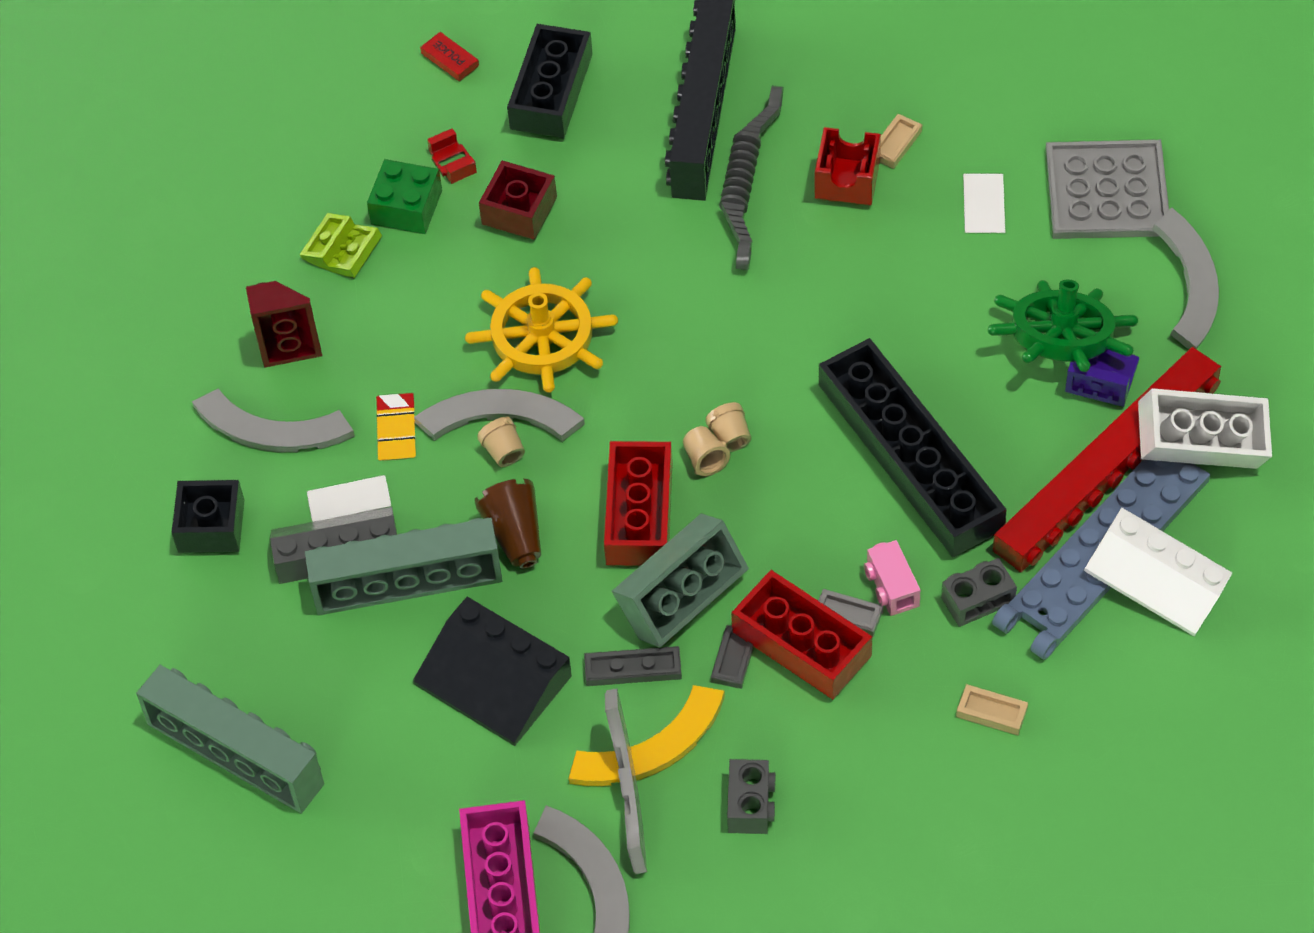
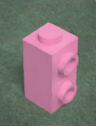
M897 540L889 543L882 542L867 549V563H864V570L868 580H874L877 587L875 592L879 604L886 606L890 616L920 607L921 590Z

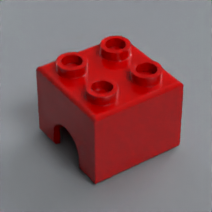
M824 127L815 168V199L872 205L880 164L881 134L865 132L862 142L849 143L840 137L839 129Z

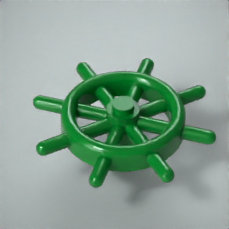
M1066 279L1060 281L1059 290H1051L1048 282L1041 280L1037 284L1039 292L1029 294L1019 301L1004 295H997L994 299L997 306L1013 312L1012 323L991 324L988 327V333L991 336L1014 335L1017 342L1026 349L1022 355V360L1025 363H1031L1038 356L1056 361L1075 362L1080 371L1087 372L1090 369L1088 360L1101 355L1107 349L1127 357L1133 354L1134 350L1131 345L1114 339L1115 328L1136 326L1138 318L1135 315L1114 316L1111 310L1099 301L1103 297L1101 289L1096 288L1088 295L1077 292L1079 284L1076 281ZM1091 329H1100V331L1096 332Z

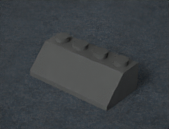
M388 507L272 529L270 540L279 584L309 579L305 551L314 550L320 546L342 545L349 541L375 539L382 535H397L393 508Z

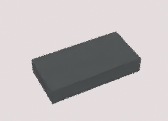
M726 625L711 675V683L742 689L754 646L749 641L746 642L734 634L730 625Z

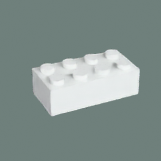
M1151 389L1138 401L1142 460L1257 469L1272 457L1268 398Z

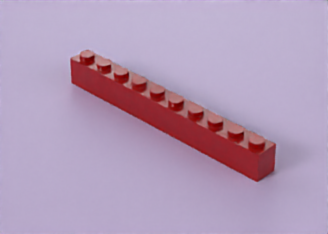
M1192 346L994 534L993 552L1021 573L1029 565L1034 566L1038 563L1043 552L1050 545L1055 546L1061 540L1067 528L1076 526L1090 506L1092 508L1096 507L1110 487L1112 489L1117 487L1124 474L1129 469H1135L1141 463L1138 401L1151 389L1213 394L1221 383V380H1219L1221 366Z

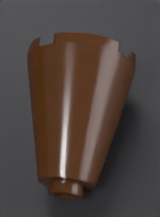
M511 479L486 488L482 491L484 497L481 500L476 497L474 500L476 509L483 519L492 517L495 538L511 564L525 569L534 566L537 563V559L541 556L535 488L533 482L529 479H524L525 484H517L515 479Z

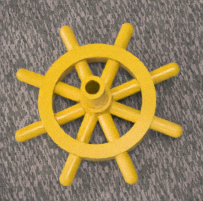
M533 267L529 270L530 285L511 292L504 299L490 290H484L481 293V298L495 307L491 318V329L468 332L465 335V341L469 344L493 342L498 356L503 361L491 372L490 378L492 381H500L514 368L524 373L541 375L543 389L545 392L550 393L555 389L553 373L572 366L578 360L583 361L594 369H600L603 366L602 359L587 350L592 338V329L615 326L618 323V318L613 314L591 317L586 303L581 298L592 285L590 278L585 277L581 279L572 290L555 284H543L541 282L540 270ZM548 303L556 304L551 311L548 310ZM530 306V313L527 314L521 309ZM568 310L577 318L558 321ZM510 317L523 324V326L505 328ZM578 331L575 338L572 341L563 336L562 334H560L563 332ZM525 337L515 348L507 341V339ZM554 343L562 349L551 353L550 344ZM534 345L538 346L539 355L527 354Z

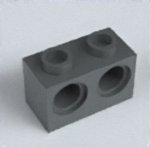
M997 558L990 562L983 561L964 573H955L942 582L941 598L957 625L961 627L998 611L1004 604H1009L1016 596L1017 586L1000 559ZM986 583H995L997 585H988ZM958 595H967V596H969V597H965V598H964V597H960V596H958Z
M729 759L728 833L768 834V822H774L775 802H769V792H775L776 780L775 772H769V760ZM751 779L759 781L757 784L746 783V781ZM747 809L758 810V812L754 814H748L744 811Z

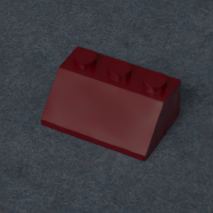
M277 281L261 282L256 285L246 286L250 314L264 368L322 356L310 298Z

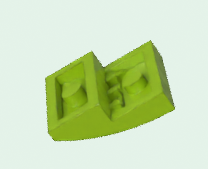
M327 213L299 255L302 259L322 269L355 278L382 237V234L376 227L354 224L351 216Z

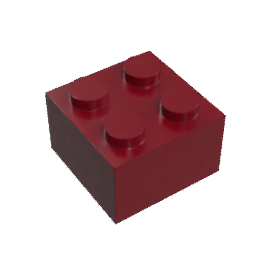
M502 160L479 201L482 225L535 240L557 199L555 175Z

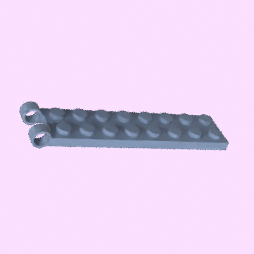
M1143 460L1009 604H1004L997 611L992 620V625L1007 634L1023 618L1041 631L1033 641L1030 651L1046 660L1112 588L1086 573L1084 569L1120 509L1124 508L1159 530L1164 531L1209 482L1210 474L1191 463ZM1043 611L1046 615H1040L1038 612Z

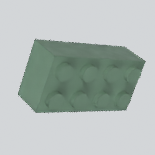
M701 513L613 589L612 593L638 639L661 647L749 568L724 521Z

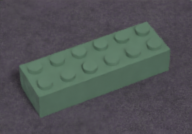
M492 517L485 519L475 518L469 522L458 524H443L439 527L425 530L415 529L407 533L391 536L382 535L375 539L364 541H349L345 544L331 547L320 546L314 550L305 551L309 584L318 616L503 582Z
M159 665L136 692L149 726L302 814L324 786L321 768L316 756L317 753L310 745L305 742L299 744L290 739V736L284 730L278 727L273 729L264 724L263 720L252 712L246 714L239 710L237 705L230 699L216 697L205 685L201 683L195 685L188 681L179 670L174 668L169 670Z

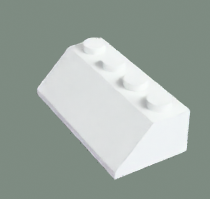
M1124 508L1120 509L1084 569L1086 573L1192 636L1196 635L1232 575V572Z

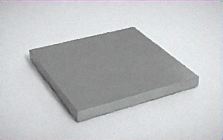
M1161 140L1046 142L1045 149L1053 239L1159 236L1152 228L1169 210Z

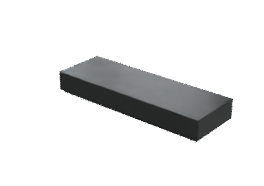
M679 646L584 653L586 686L682 679Z

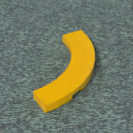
M693 685L684 707L667 727L650 739L630 747L636 781L670 767L695 748L697 742L711 728L719 714L725 697L724 690ZM576 750L569 775V784L610 786L611 783L620 782L619 766L615 751L586 752Z

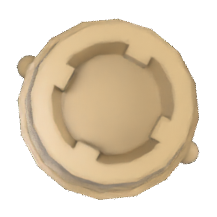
M739 403L723 404L713 409L706 416L705 422L708 429L713 432L719 441L727 443L726 446L730 452L742 449L751 441V435L745 420V412Z
M501 417L491 421L477 435L481 446L488 451L500 467L514 464L525 453L517 434L516 426L509 417Z
M696 427L685 435L683 447L691 460L696 475L705 477L714 475L721 471L729 462L731 455L730 450L726 446L727 443L719 441L707 427Z

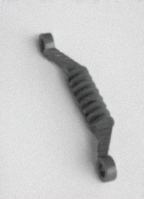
M772 85L768 106L749 122L742 131L735 134L733 138L719 207L739 244L736 269L748 270L750 265L752 240L743 218L748 209L752 190L751 185L756 171L755 167L761 146L760 135L781 112L784 87Z

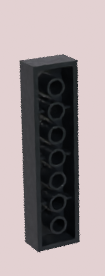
M735 0L694 1L693 16L696 17V20H691L689 36L692 37V41H687L685 57L688 59V62L683 63L681 73L684 84H679L677 100L680 101V105L675 106L673 122L676 123V127L670 129L669 145H672V148L666 151L665 167H669L666 185L671 186L672 198L706 201L736 32Z
M870 338L819 364L820 388L952 557L994 536L1005 525L1007 512L1005 506Z

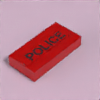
M442 32L437 33L420 47L421 54L458 81H461L479 66V61L476 57Z

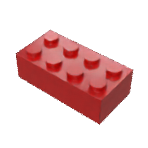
M610 441L604 535L606 565L641 566L669 542L673 468L671 442Z
M770 570L731 612L732 631L734 634L746 642L752 643L755 648L832 700L872 656V636L773 570Z

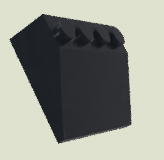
M467 596L447 619L415 675L413 684L516 746L572 677L569 656Z

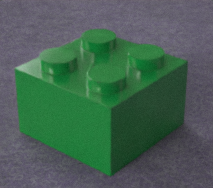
M384 159L367 201L371 224L426 234L442 193L439 169Z

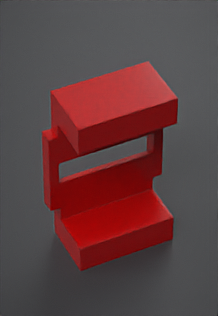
M453 128L427 139L429 151L433 155V162L443 177L447 176L451 184L477 173L474 159L469 155L463 144L459 145ZM463 152L465 154L464 157L442 167L439 162Z

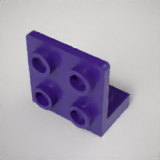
M1107 349L1101 355L1088 360L1090 369L1087 372L1080 371L1075 362H1070L1065 392L1122 407L1125 406L1139 363L1138 356L1131 355L1127 357Z

